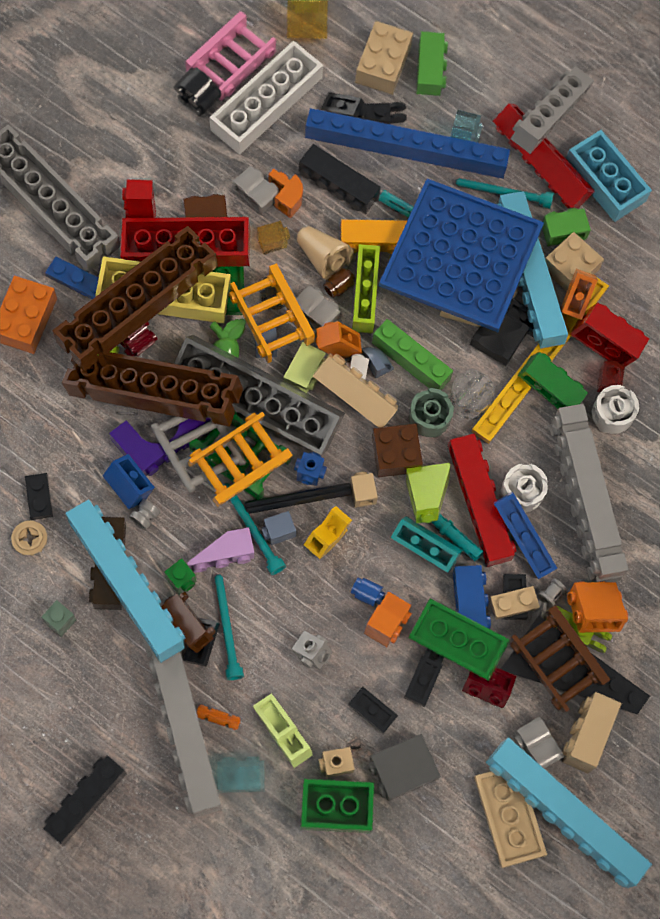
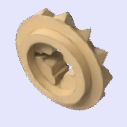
M24 521L13 530L11 542L15 550L22 555L33 556L38 552H42L44 546L47 545L48 535L40 523ZM28 530L32 537H36V539L32 540V546L27 541H23L27 538Z

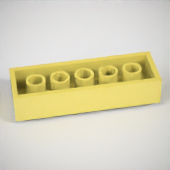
M103 257L96 296L140 262ZM210 272L206 276L203 274L198 275V283L158 313L159 315L224 324L229 298L228 293L230 291V274Z

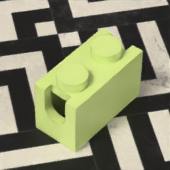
M302 342L283 377V381L305 393H308L309 390L313 391L318 381L313 375L325 360L326 352L311 345L306 346Z

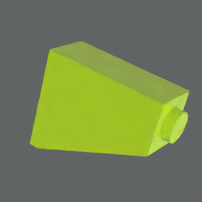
M450 463L406 469V484L416 523H430L438 520L450 478Z

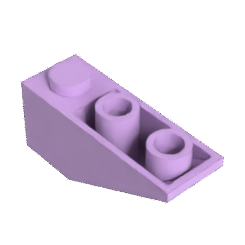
M249 527L227 531L187 562L190 569L195 573L206 571L208 567L224 568L229 566V563L238 562V564H245L250 562L251 559H254V548Z

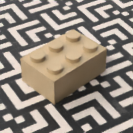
M375 21L356 71L355 83L393 95L411 48L413 32Z
M597 692L590 697L587 696L585 701H582L578 713L581 715L577 721H574L570 730V734L573 736L569 742L565 743L562 750L564 755L563 763L587 774L597 768L620 709V702Z

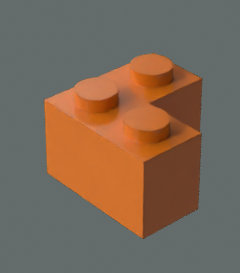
M388 591L368 621L364 634L385 647H388L390 642L394 644L403 628L400 625L402 623L406 625L412 615L409 612L411 604Z

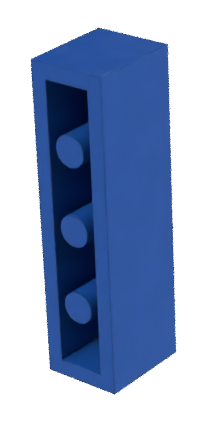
M482 566L454 567L452 576L456 612L491 629L490 615H486L489 599L488 594H484L483 585H486V573L482 572Z

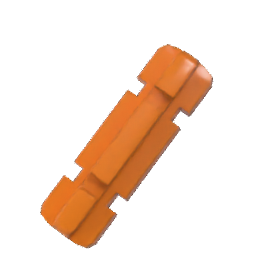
M199 705L196 711L198 718L203 720L207 718L209 722L222 726L228 725V728L234 730L239 728L241 722L240 717L234 715L231 717L228 713L213 708L210 710L204 705Z

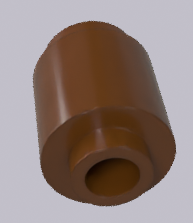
M341 268L326 279V283L323 284L324 290L332 298L339 297L354 285L355 277L349 269Z

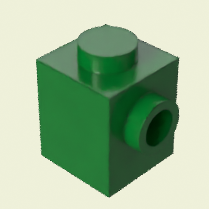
M182 558L164 571L165 579L178 595L191 590L197 582L196 575Z

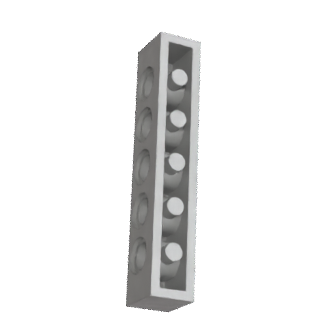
M576 66L570 72L566 70L560 81L557 80L551 89L546 91L541 100L539 99L532 108L533 111L529 109L522 120L515 124L512 129L515 132L511 140L531 154L587 93L594 80Z

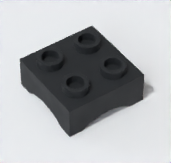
M505 315L499 332L480 326L473 335L470 345L506 366L527 335L530 327Z

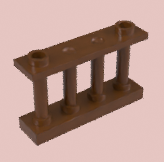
M554 605L546 611L548 615L546 617L547 620L520 639L516 634L512 635L509 638L512 641L509 645L517 655L520 653L552 696L550 701L557 711L562 710L564 713L570 710L566 702L592 683H598L599 686H602L610 681V678L558 607ZM551 627H557L561 632L560 639L532 658L525 646ZM564 646H571L575 652L573 654L574 657L546 677L538 665ZM579 664L581 666L584 664L589 671L587 676L562 695H559L552 684Z

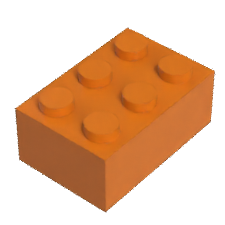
M14 275L0 307V343L34 354L57 301L55 289Z

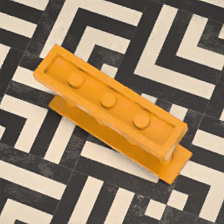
M277 263L269 266V275H267L266 279L241 290H238L235 282L230 283L231 292L228 293L233 304L238 305L258 344L256 346L261 358L265 357L267 363L272 362L271 351L298 339L300 341L303 340L306 346L314 343L315 334ZM269 286H275L278 292L276 293L277 296L252 307H247L243 299L244 297ZM275 305H285L287 309L286 314L257 326L252 317ZM289 321L290 323L294 322L296 326L295 332L268 344L266 343L262 333Z
M263 412L258 415L256 413L249 415L244 419L246 423L202 451L199 448L189 455L191 458L187 463L189 467L197 463L216 490L213 502L217 507L290 460L293 456L288 448L283 452L281 449H277L260 424V421L265 416ZM252 427L271 454V459L266 463L259 461L241 433ZM232 439L235 440L253 466L251 468L253 471L248 475L240 472L223 447ZM216 451L234 477V484L228 488L226 485L223 486L205 460V457Z

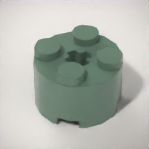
M428 388V390L415 395L411 402L408 418L409 424H417L418 434L436 438L447 430L454 411V406L447 393L440 389Z

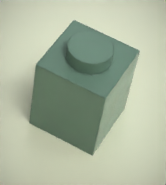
M58 600L41 616L44 623L60 637L76 622L74 614Z

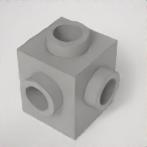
M306 631L302 633L292 648L304 666L308 668L313 666L319 670L328 662L332 650L327 645L328 641L318 634L315 637Z

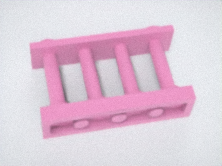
M241 11L186 60V72L191 67L193 69L196 67L203 71L219 87L221 92L219 100L221 101L231 96L240 83L276 52V39L272 37L267 43L262 41L246 28V15ZM238 34H242L260 50L252 56L234 42L233 39ZM224 47H229L243 58L246 63L238 69L219 52ZM215 59L233 75L224 81L206 66L210 60Z

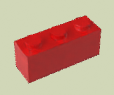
M127 179L126 188L123 187L122 189L126 218H156L153 180Z

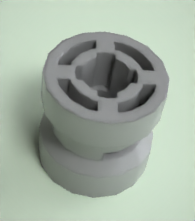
M143 499L139 504L138 511H133L129 518L140 528L147 530L151 525L150 520L157 518L160 511L152 503Z

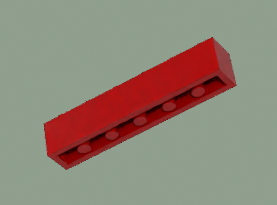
M508 103L493 120V123L497 126L496 130L510 140L508 143L513 149L519 150L522 153V159L527 164H532L536 169L535 173L537 176L549 183V189L561 196V202L567 208L579 209L595 190L547 137L543 139L531 154L511 140L515 132L512 130L519 120H522L525 113L516 104Z
M475 433L451 439L447 447L480 549L484 551L482 555L486 567L512 561L516 553V546L514 541L510 540L508 535L509 529L494 505V502L497 501L494 493L496 492L494 480L489 478V465L486 459L483 460L481 454L483 452L482 443L479 439H476Z

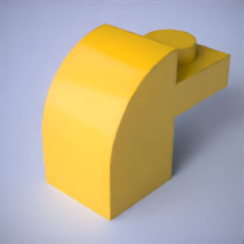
M335 506L330 510L323 523L311 532L304 546L321 559L342 539L348 531L347 528L352 519Z

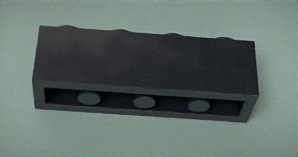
M312 144L299 161L298 171L304 178L311 179L320 188L332 192L337 199L346 201L356 211L366 214L380 196L381 186L315 144Z

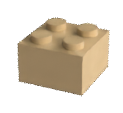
M573 232L545 258L550 277L567 291L576 269L594 275L599 271L604 258Z

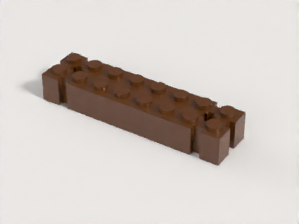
M189 226L185 227L175 235V242L173 244L167 241L73 314L74 320L71 323L65 320L53 329L56 342L67 354L71 352L73 360L83 371H86L98 361L97 355L100 352L106 355L198 283V275L203 274L206 276L217 268L216 253L205 242L200 245L199 236Z
M100 352L97 355L98 361L86 371H83L72 358L71 362L74 367L73 369L67 368L62 380V385L69 396L85 399L86 395L89 394L94 401L205 422L208 417L211 418L213 424L230 427L235 414L232 404H238L243 391L242 384L237 375L221 373L220 377H215L214 372L210 370L108 352L106 355Z

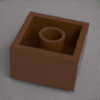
M417 424L373 428L372 443L378 478L405 475L407 468L423 466Z

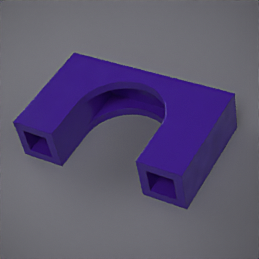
M207 417L205 422L188 419L180 423L177 433L169 442L210 422L211 419ZM127 420L109 433L111 441L124 456L129 454L146 476H152L159 470L160 465L164 462H170L160 443H150L144 440ZM189 443L175 449L174 451L177 453L181 449L185 450L189 448Z

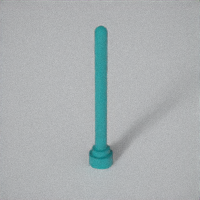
M462 178L456 180V185L459 187L499 195L522 192L521 190ZM524 191L527 200L538 202L539 205H542V208H551L554 193L546 191L545 193L536 194Z
M229 483L224 484L227 488L231 486ZM235 495L229 499L246 527H249L252 537L266 557L267 569L270 574L276 575L284 570L286 564L283 559L274 555L249 513L246 512L239 497Z
M217 574L214 580L228 658V665L225 670L226 680H238L244 678L243 667H240V663H237L223 576Z

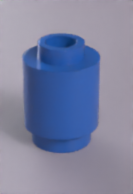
M359 577L356 579L351 590V594L355 595L356 599L373 607L376 604H381L386 593L383 592V586L366 578L361 579Z

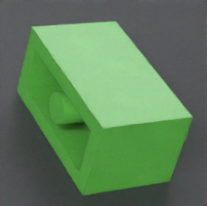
M572 208L561 213L550 212L544 216L542 221L544 222L542 230L547 247L561 244L573 232L582 240H586L591 231L584 208Z

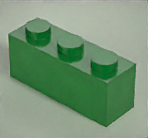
M541 352L532 355L518 374L522 380L557 409L579 405L588 394L580 382L570 378L563 368L557 367L551 362V358Z

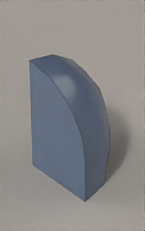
M373 347L362 348L361 355L369 358L368 367L375 378L394 370L388 357L381 350Z

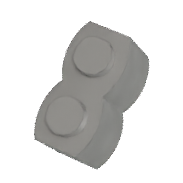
M251 166L232 181V189L260 215L275 203V197L279 193V189L274 183L266 181L263 173Z
M308 286L296 300L310 326L316 330V328L324 326L325 323L336 322L340 316L338 305L333 301L329 302L324 299L323 293L318 288Z
M540 717L514 732L516 736L514 737L515 743L521 749H524L544 769L564 757L560 747Z

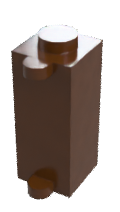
M186 592L180 595L176 593L174 596L166 599L161 608L162 610L167 609L173 618L171 623L174 628L179 627L185 636V643L194 652L198 653L214 639L213 635L216 631L213 627L206 629L187 604L186 600L189 596Z

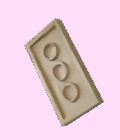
M492 772L474 776L501 868L546 856L547 852L533 807L526 803L525 797L521 793L510 789L504 778Z

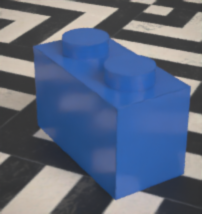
M129 454L112 461L103 474L104 479L128 509L139 505L143 499L146 500L155 488Z

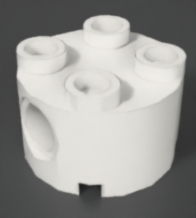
M611 385L604 388L592 406V419L602 433L619 434L626 431L638 414L639 401L635 393L624 389V386Z
M518 464L507 473L502 483L500 494L504 497L513 492L524 512H531L540 505L547 494V477L535 465Z

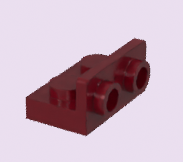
M496 667L488 681L470 671L462 691L494 706L504 708L511 695L517 676Z

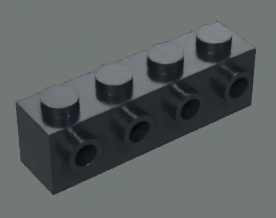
M108 755L104 759L100 757L92 766L93 772L88 777L86 775L83 776L76 785L78 789L72 795L69 793L61 801L60 805L62 807L57 813L52 812L44 821L46 825L43 829L63 847L127 774Z

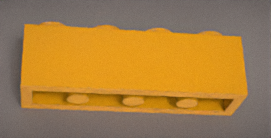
M341 219L340 241L348 244L353 249V253L358 252L359 244L380 246V252L393 254L407 221Z

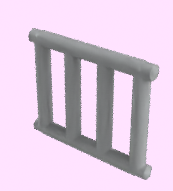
M174 416L161 424H152L151 428L183 484L189 493H192L196 490V486L207 481L208 478L204 473H201L191 479L185 470L189 466L187 463L191 459L190 456L180 461L174 450L215 428L218 429L222 438L230 432L226 426L213 424L210 421L169 442L164 432L188 419ZM234 439L223 445V447L228 446L233 454L231 459L236 465L242 466L246 464V460ZM223 462L212 468L216 476L228 470Z

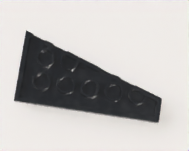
M539 615L525 635L543 623L545 619ZM551 627L526 645L525 648L533 658L560 639L561 632L558 628ZM564 646L538 666L547 677L572 659L575 652L571 646ZM513 651L500 668L519 677L541 683L520 653L517 655ZM593 655L610 678V681L602 686H599L598 683H592L577 695L587 698V696L590 697L597 692L620 702L621 710L638 714L650 695ZM579 664L552 685L554 688L566 692L584 679L589 671L584 664L582 666Z

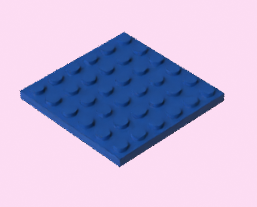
M426 179L382 275L379 287L499 332L544 222Z

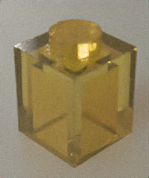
M281 220L257 227V238L264 255L287 248L290 234L287 227H283Z

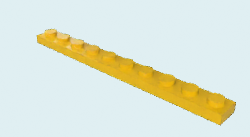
M597 278L598 281L586 310L596 304L609 287L608 284ZM562 313L568 332L566 344L571 338L570 332L578 318ZM538 343L471 432L489 444L532 389L531 386L518 376L529 358L541 352L548 355L552 362L565 344L540 349Z

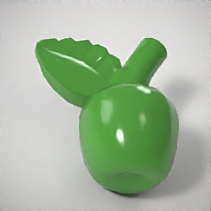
M245 319L232 320L226 324L224 329L217 322H213L210 328L219 338L213 345L239 358L237 339L245 331Z

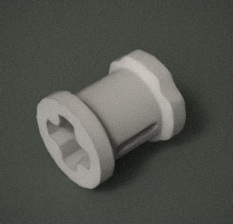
M553 578L550 585L544 592H540L538 597L551 608L561 595H565L568 590L559 580Z

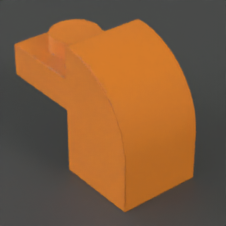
M273 168L268 174V182L274 183L279 189V193L275 197V208L289 218H292L302 204V182L297 175H294L289 180L286 174L278 172Z

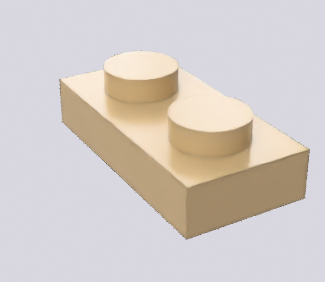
M533 586L489 598L496 620L540 608Z

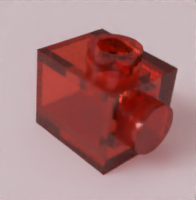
M614 360L604 361L600 368L596 392L601 393L604 388L611 385L622 386L625 365Z

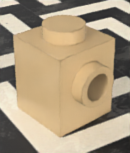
M347 747L323 752L322 758L319 759L321 773L325 772L326 778L354 773L351 748Z

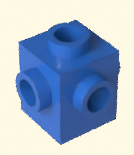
M303 452L302 458H297L294 470L297 471L296 480L306 485L317 486L319 479H324L327 467L324 466L325 458H322L320 454L315 452Z

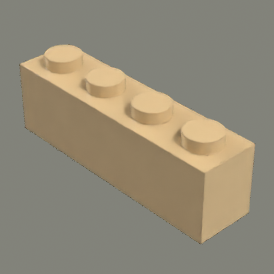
M329 353L314 372L313 377L377 427H384L398 410L397 400L389 394L384 395L379 391L380 387L373 381L367 382L363 379V374L355 367L350 369L345 365L346 361L340 355Z

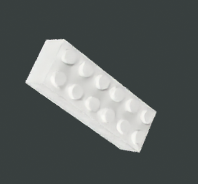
M295 41L291 42L210 116V130L240 155L322 79L323 64Z

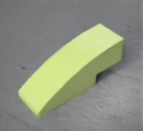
M272 693L253 705L257 715L293 768L313 756L311 748Z

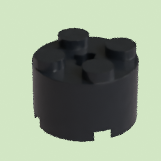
M191 67L174 86L175 91L179 94L177 96L178 100L184 105L187 103L191 105L192 111L199 117L205 114L221 97L219 88L217 86L213 88L210 84L212 80L196 67L194 69Z

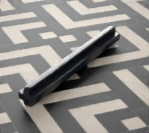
M343 483L246 501L244 505L246 512L251 514L349 496L352 494V487L350 483Z

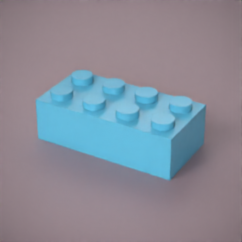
M599 130L568 151L566 159L595 190L592 194L593 197L614 222L647 201L652 191L651 188L602 130Z

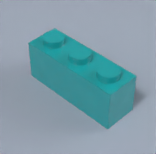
M407 516L400 520L391 536L393 540L447 573L452 570L463 551Z

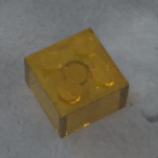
M287 0V38L327 39L328 0Z

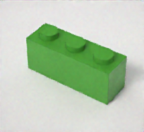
M421 31L416 94L440 96L441 89L446 86V76H443V71H446L447 59H444V54H447L448 42L445 41V33Z

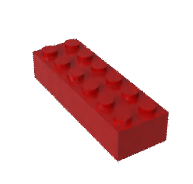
M249 217L122 218L121 259L141 262L167 241L173 244L175 242V235L189 226L199 236L200 245L205 242L216 253L218 266H250Z

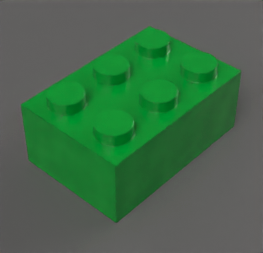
M304 779L300 830L371 833L373 827L374 783Z

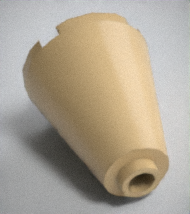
M311 226L302 228L297 234L298 244L322 278L328 279L339 269L343 268L345 264L349 266L351 263L353 249L348 244Z

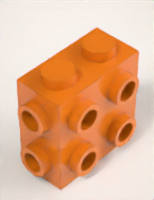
M574 582L567 594V602L571 606L573 621L577 625L579 632H621L628 621V612L624 608L622 594L618 590L616 582Z

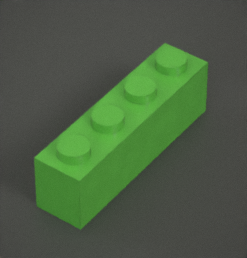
M388 319L373 333L372 344L428 388L442 390L451 380L454 370Z

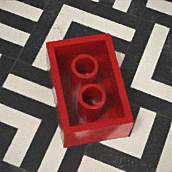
M598 302L585 311L582 320L578 319L570 332L571 336L620 370L639 358L650 339L644 335L643 331L632 327L623 317L615 315L606 305L599 304Z

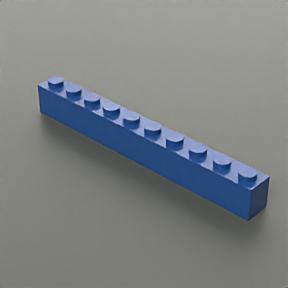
M312 108L309 110L305 129V138L501 179L504 178L510 149Z

